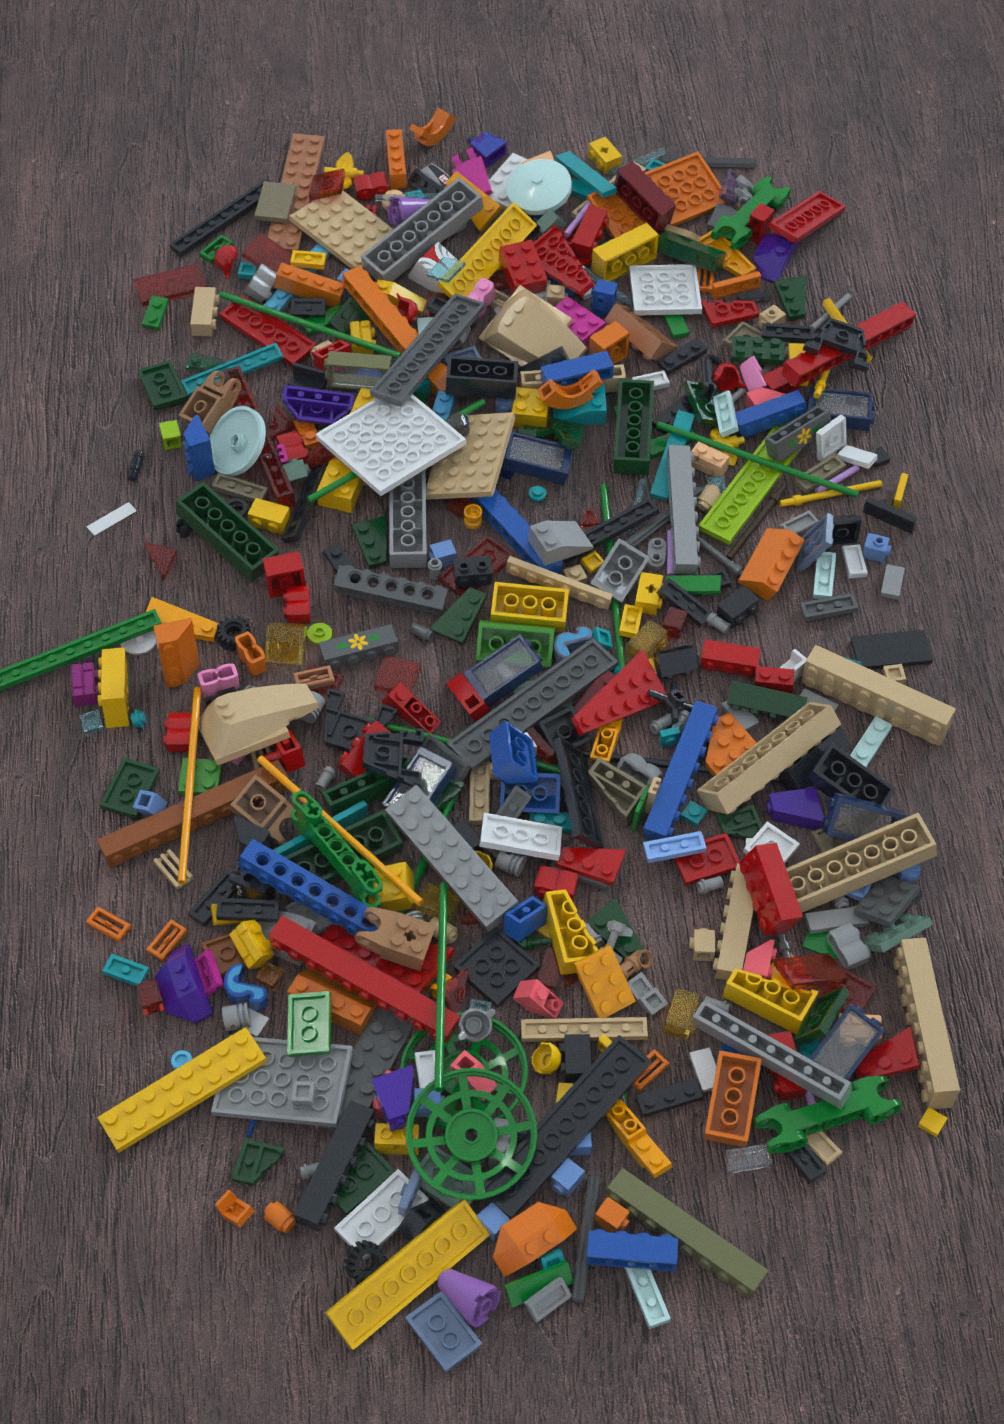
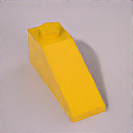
M377 280L379 289L388 296L389 301L393 305L398 307L399 299L396 295L398 293L401 297L415 302L418 314L423 315L427 300L395 282Z

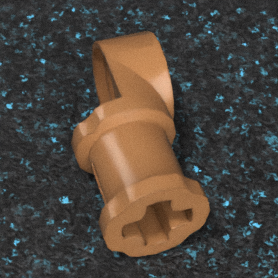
M637 950L625 958L620 967L626 981L630 975L636 974L642 968H649L652 965V953L649 950ZM642 954L645 955L644 964H642L640 961V957Z

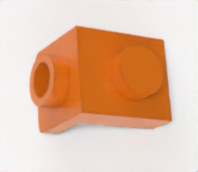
M227 1190L215 1204L221 1216L239 1228L255 1212L250 1205L239 1200L231 1190Z

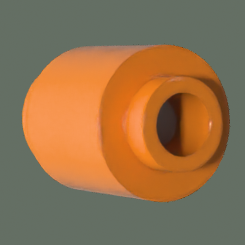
M278 1201L269 1203L264 1209V1219L279 1232L283 1231L286 1234L296 1224L294 1214Z

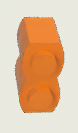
M248 631L236 636L237 654L246 663L248 672L254 677L265 672V654L256 645L254 636Z

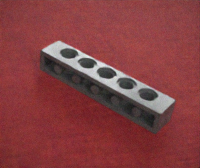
M339 565L334 582V591L336 593L438 616L443 615L448 598V589H445L443 586H430L422 581L412 582L404 577L395 578L386 573L377 574L368 569H355L350 565ZM353 579L360 580L358 583L351 582ZM371 583L378 584L376 587L369 586ZM389 587L396 588L394 591H388L387 589ZM407 591L414 592V594L410 596L406 595L405 593ZM425 595L432 596V598L429 600H426L423 597Z

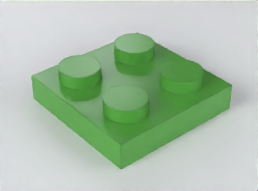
M183 758L178 787L179 795H185L188 758ZM196 759L193 796L220 785L222 764L217 766L214 759Z

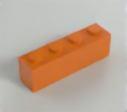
M402 129L386 130L390 189H405L406 168Z
M282 262L277 271L274 288L303 298L326 299V304L330 307L340 305L345 290L341 282Z

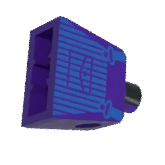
M484 132L478 137L473 134L468 137L467 142L470 144V148H473L477 157H482L486 169L506 155L507 142L488 132Z

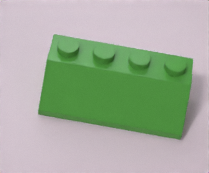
M480 620L476 660L482 661L520 634L524 640L528 638L531 642L533 653H539L543 659V662H541L542 666L551 667L555 627ZM521 649L503 663L530 665L533 661L526 651Z

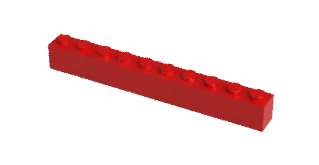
M902 301L897 305H892L885 311L882 310L874 317H869L864 322H859L856 327L864 329L865 350L911 327L917 314ZM821 344L818 355L804 352L798 354L793 359H788L783 365L784 368L781 375L794 387H797L854 357V355L846 354L843 351Z
M283 915L280 917L268 935L270 945L274 949L287 952L288 956L293 960H301L306 963L305 965L309 969L322 972L323 976L328 980L338 981L344 989L359 993L358 995L363 1000L373 1001L381 1010H388L394 1013V1016L400 1021L405 1022L406 1020L416 1030L420 1032L424 1030L430 1034L432 1039H436L435 1001ZM445 1008L444 1042L446 1044L457 1029L460 1019L458 1014Z

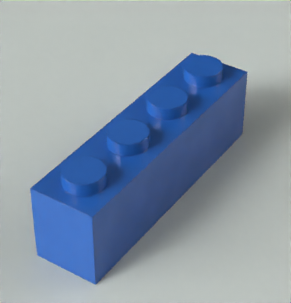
M607 351L542 366L540 379L543 385L551 379L559 385L567 386L578 382L594 369L598 372L600 379L605 380L613 378L614 365Z
M799 390L738 411L735 413L738 433L746 438L793 421L807 412L806 402Z
M595 1229L588 1233L586 1265L675 1272L677 1267L678 1238H673L671 1235L651 1236L648 1233L634 1235L628 1234L626 1231L610 1233L603 1229Z

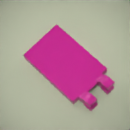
M472 147L466 150L470 158L465 162L460 161L458 154L452 157L456 166L455 169H452L453 174L457 171L488 196L493 194L484 161L481 156L477 157Z

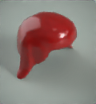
M225 245L218 248L214 256L217 268L224 272L226 279L230 278L233 261L238 256V250L233 245Z
M396 293L399 299L397 307L399 313L408 320L409 325L413 324L418 315L416 303Z
M731 363L720 364L712 373L713 383L720 391H732L736 387L746 388V384L740 379L737 368Z

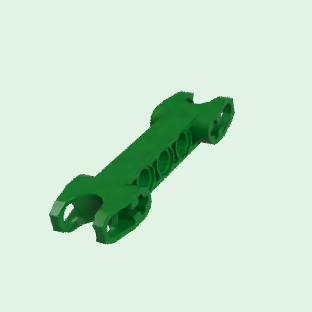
M770 176L759 180L751 190L753 197L731 218L726 215L720 217L712 230L710 238L714 240L721 237L729 238L731 240L730 249L737 250L744 246L753 233V230L748 227L750 214L760 203L777 211L781 210L790 196L792 188L788 186L784 188L773 187L771 185L773 178Z
M301 790L292 794V805L295 809L291 810V820L301 835L317 846L348 883L350 893L355 899L369 907H380L381 898L378 893L382 891L383 884L372 866L367 861L360 860L322 815V808L314 798ZM303 797L307 800V803L300 805L296 799ZM374 882L378 884L377 888L374 887ZM372 895L377 902L368 904L365 898Z
M871 1076L851 1083L852 1093L842 1109L825 1100L793 1111L788 1103H782L771 1107L755 1117L753 1124L756 1129L773 1128L779 1134L767 1142L766 1149L768 1153L791 1152L805 1146L808 1143L806 1137L808 1135L861 1118H865L868 1125L878 1124L901 1111L903 1104L901 1100H886L879 1096L878 1092L888 1086L889 1079L887 1076Z

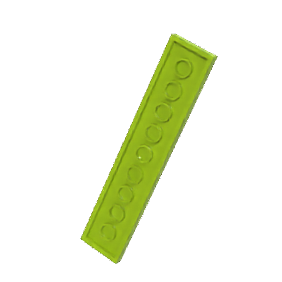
M788 423L772 428V430L769 432L767 436L774 433L775 431L782 428ZM764 439L753 454L789 466L802 448L778 462L767 455ZM748 460L698 525L699 531L730 545L782 476L783 472Z

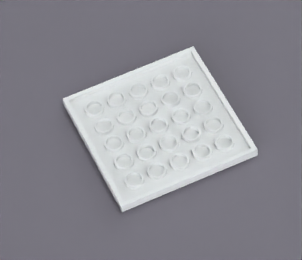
M413 394L402 407L376 398L316 433V439L380 496L466 445V438Z

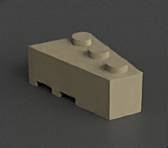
M599 757L588 771L589 782L627 826L634 817L636 807L645 787L648 786Z

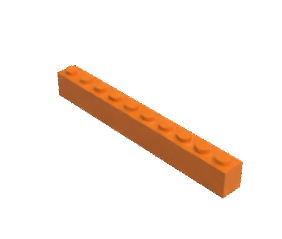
M360 265L343 273L342 285L395 349L402 354L418 336L417 331L409 325L408 320L399 313L398 308L389 301L388 296L379 289L378 284L373 282L368 272L363 270ZM441 362L427 376L430 381V391L435 397H437L438 391H446L447 367Z

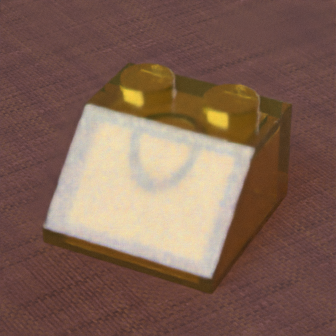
M269 622L266 628L265 661L269 663L303 665L307 641V625Z

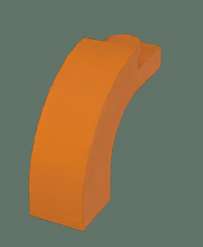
M437 108L427 125L418 127L412 123L409 129L414 132L413 139L426 146H433L447 135L456 117Z
M593 369L572 385H559L550 379L538 389V393L542 402L556 409H570L594 398L592 393L603 383L598 372Z

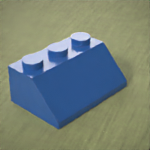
M195 415L184 432L185 441L182 444L185 452H187L184 454L188 464L186 465L187 472L193 476L195 481L215 475L210 438L199 416Z
M504 721L489 733L493 774L507 784L538 781L533 739L507 721Z
M537 773L538 781L507 784L501 779L500 807L517 785L532 796L522 812L559 814L561 774Z

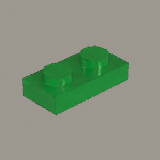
M151 296L142 321L143 328L160 329L169 304L168 298Z

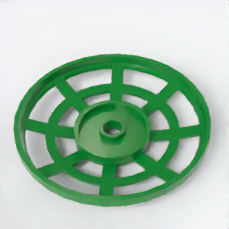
M457 1012L456 1014L461 1016L464 1012ZM491 1018L492 1029L502 1034L511 1043L513 1048L502 1054L493 1043L483 1039L479 1042H473L470 1051H465L477 1059L486 1070H492L501 1066L502 1076L507 1079L509 1072L506 1062L518 1056L521 1066V1083L518 1088L524 1094L528 1075V1065L524 1049L508 1027L498 1020ZM424 1030L423 1032L417 1031L409 1040L401 1059L400 1069L408 1067L409 1059L415 1061V1052L413 1050L420 1040L428 1034ZM452 1035L447 1044L444 1042L449 1055L444 1059L443 1074L450 1072V1065L464 1051H456L453 1044L454 1042H461L458 1039V1035ZM433 1045V1046L429 1049V1051H430V1050H435V1045ZM481 1045L489 1049L496 1058L486 1062L478 1054ZM452 1079L444 1083L443 1091L448 1096L459 1092V1082ZM496 1083L497 1087L493 1091L498 1092L502 1085ZM510 1090L507 1093L510 1095H514ZM470 1097L475 1109L484 1111L490 1103L489 1101L483 1105L478 1097ZM517 1097L508 1107L511 1112L520 1102ZM461 1099L451 1102L443 1110L451 1116L462 1111L455 1110L458 1101ZM502 1113L496 1118L504 1119L505 1115ZM422 1117L426 1121L429 1120V1117ZM441 1119L440 1121L436 1120L434 1123L435 1126L442 1129L447 1127V1123Z
M463 1068L443 1074V1084L458 1078L459 1092L447 1096L437 1105L427 1097L434 1090L433 1080L419 1093L411 1107L406 1125V1145L409 1157L421 1178L443 1195L468 1201L494 1197L516 1184L525 1174L533 1159L537 1142V1123L533 1109L520 1088L498 1073L479 1068ZM467 1077L487 1078L498 1082L502 1086L495 1096L480 1090H469ZM509 1090L522 1104L528 1121L516 1124L511 1111L502 1102ZM470 1097L482 1098L490 1101L484 1111L472 1109ZM461 1099L463 1110L456 1113L453 1117L443 1110L451 1102ZM422 1104L432 1112L426 1127V1138L413 1139L414 1120ZM497 1107L503 1112L509 1125L496 1127L491 1116ZM437 1117L447 1123L445 1136L432 1137L433 1126ZM468 1130H475L478 1134L477 1139L468 1141L465 1137ZM530 1130L529 1150L524 1163L520 1165L511 1159L516 1148L517 1133ZM511 1134L510 1145L505 1155L495 1148L498 1136ZM447 1145L452 1156L446 1164L437 1156L434 1146ZM414 1148H428L432 1160L440 1169L434 1179H431L421 1167ZM489 1155L500 1162L493 1169L482 1173L480 1161ZM459 1160L471 1162L473 1175L461 1174L452 1169ZM505 1166L516 1172L513 1178L503 1186L485 1192L483 1180L496 1175ZM448 1175L461 1181L474 1182L476 1194L457 1193L442 1187L441 1184Z

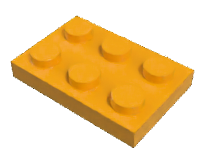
M610 945L573 963L597 1018H606L636 1002Z

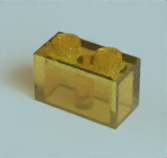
M649 620L627 643L626 654L634 658L643 649L648 659H654L653 652H657L660 648L663 649L668 643V630Z
M676 988L665 1023L664 1033L688 1040L690 1032L694 1033L696 1029L693 1015L702 1004L699 1002L700 994Z

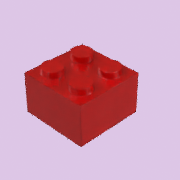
M299 551L262 559L269 598L283 596V592H287V586L305 585L304 568Z

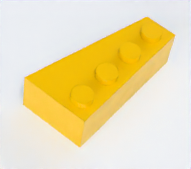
M125 647L102 649V657L98 658L99 668L102 669L98 670L99 681H101L98 682L99 694H101L98 695V705L103 708L106 728L130 726L127 697L128 670Z
M566 889L548 891L545 893L543 903L548 905L546 920L550 936L553 940L552 943L560 974L576 973L573 963L598 950L596 942L589 935L585 922L577 914L578 910Z
M735 968L726 982L722 997L797 1034L813 1007L819 991L812 989L811 991L803 990L798 985H785L780 983V980H767L762 978V975Z

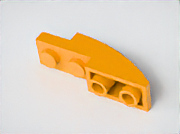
M624 718L599 728L590 759L597 760L600 757L606 762H610Z
M622 1100L618 1101L606 1114V1117L633 1158L642 1169L645 1167L655 1179L671 1169L672 1163L648 1136L646 1128Z

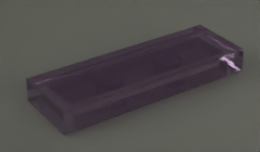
M728 168L725 172L719 198L733 206L737 198L734 189L739 188V184L735 180L739 174Z

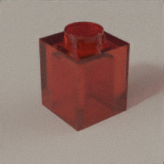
M670 607L663 621L661 634L679 640L686 625L688 612Z
M156 979L145 980L136 985L144 1016L165 1010Z

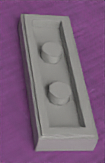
M856 906L805 913L804 916L810 934L829 932L847 923H851L854 927L868 926L869 921L854 915V908Z

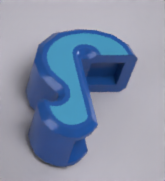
M237 963L230 967L224 977V990L228 1000L234 1004L249 1002L252 1010L264 1009L269 1003L266 988L242 982L245 972L243 963Z

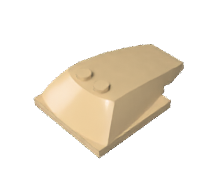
M519 285L478 337L481 342L510 361H518L519 367L560 346H563L569 360L581 357L588 349L569 329L573 322L571 317Z
M283 684L250 688L227 693L212 701L203 714L199 716L198 730L218 766L291 738L286 728L290 721L307 715L319 708L307 684Z

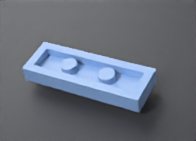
M699 831L643 842V849L647 862L652 863L706 852V845L702 832Z

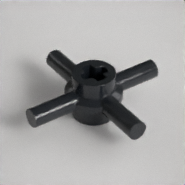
M675 681L670 683V693L666 695L649 689L647 692V696L664 702L662 707L667 713L671 714L672 723L679 722V711L686 710L690 713L692 711L693 705L685 702L686 696L678 690L677 682Z

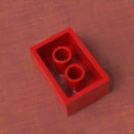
M532 239L500 246L498 259L511 293L513 294L519 285L533 294L546 292L547 277Z

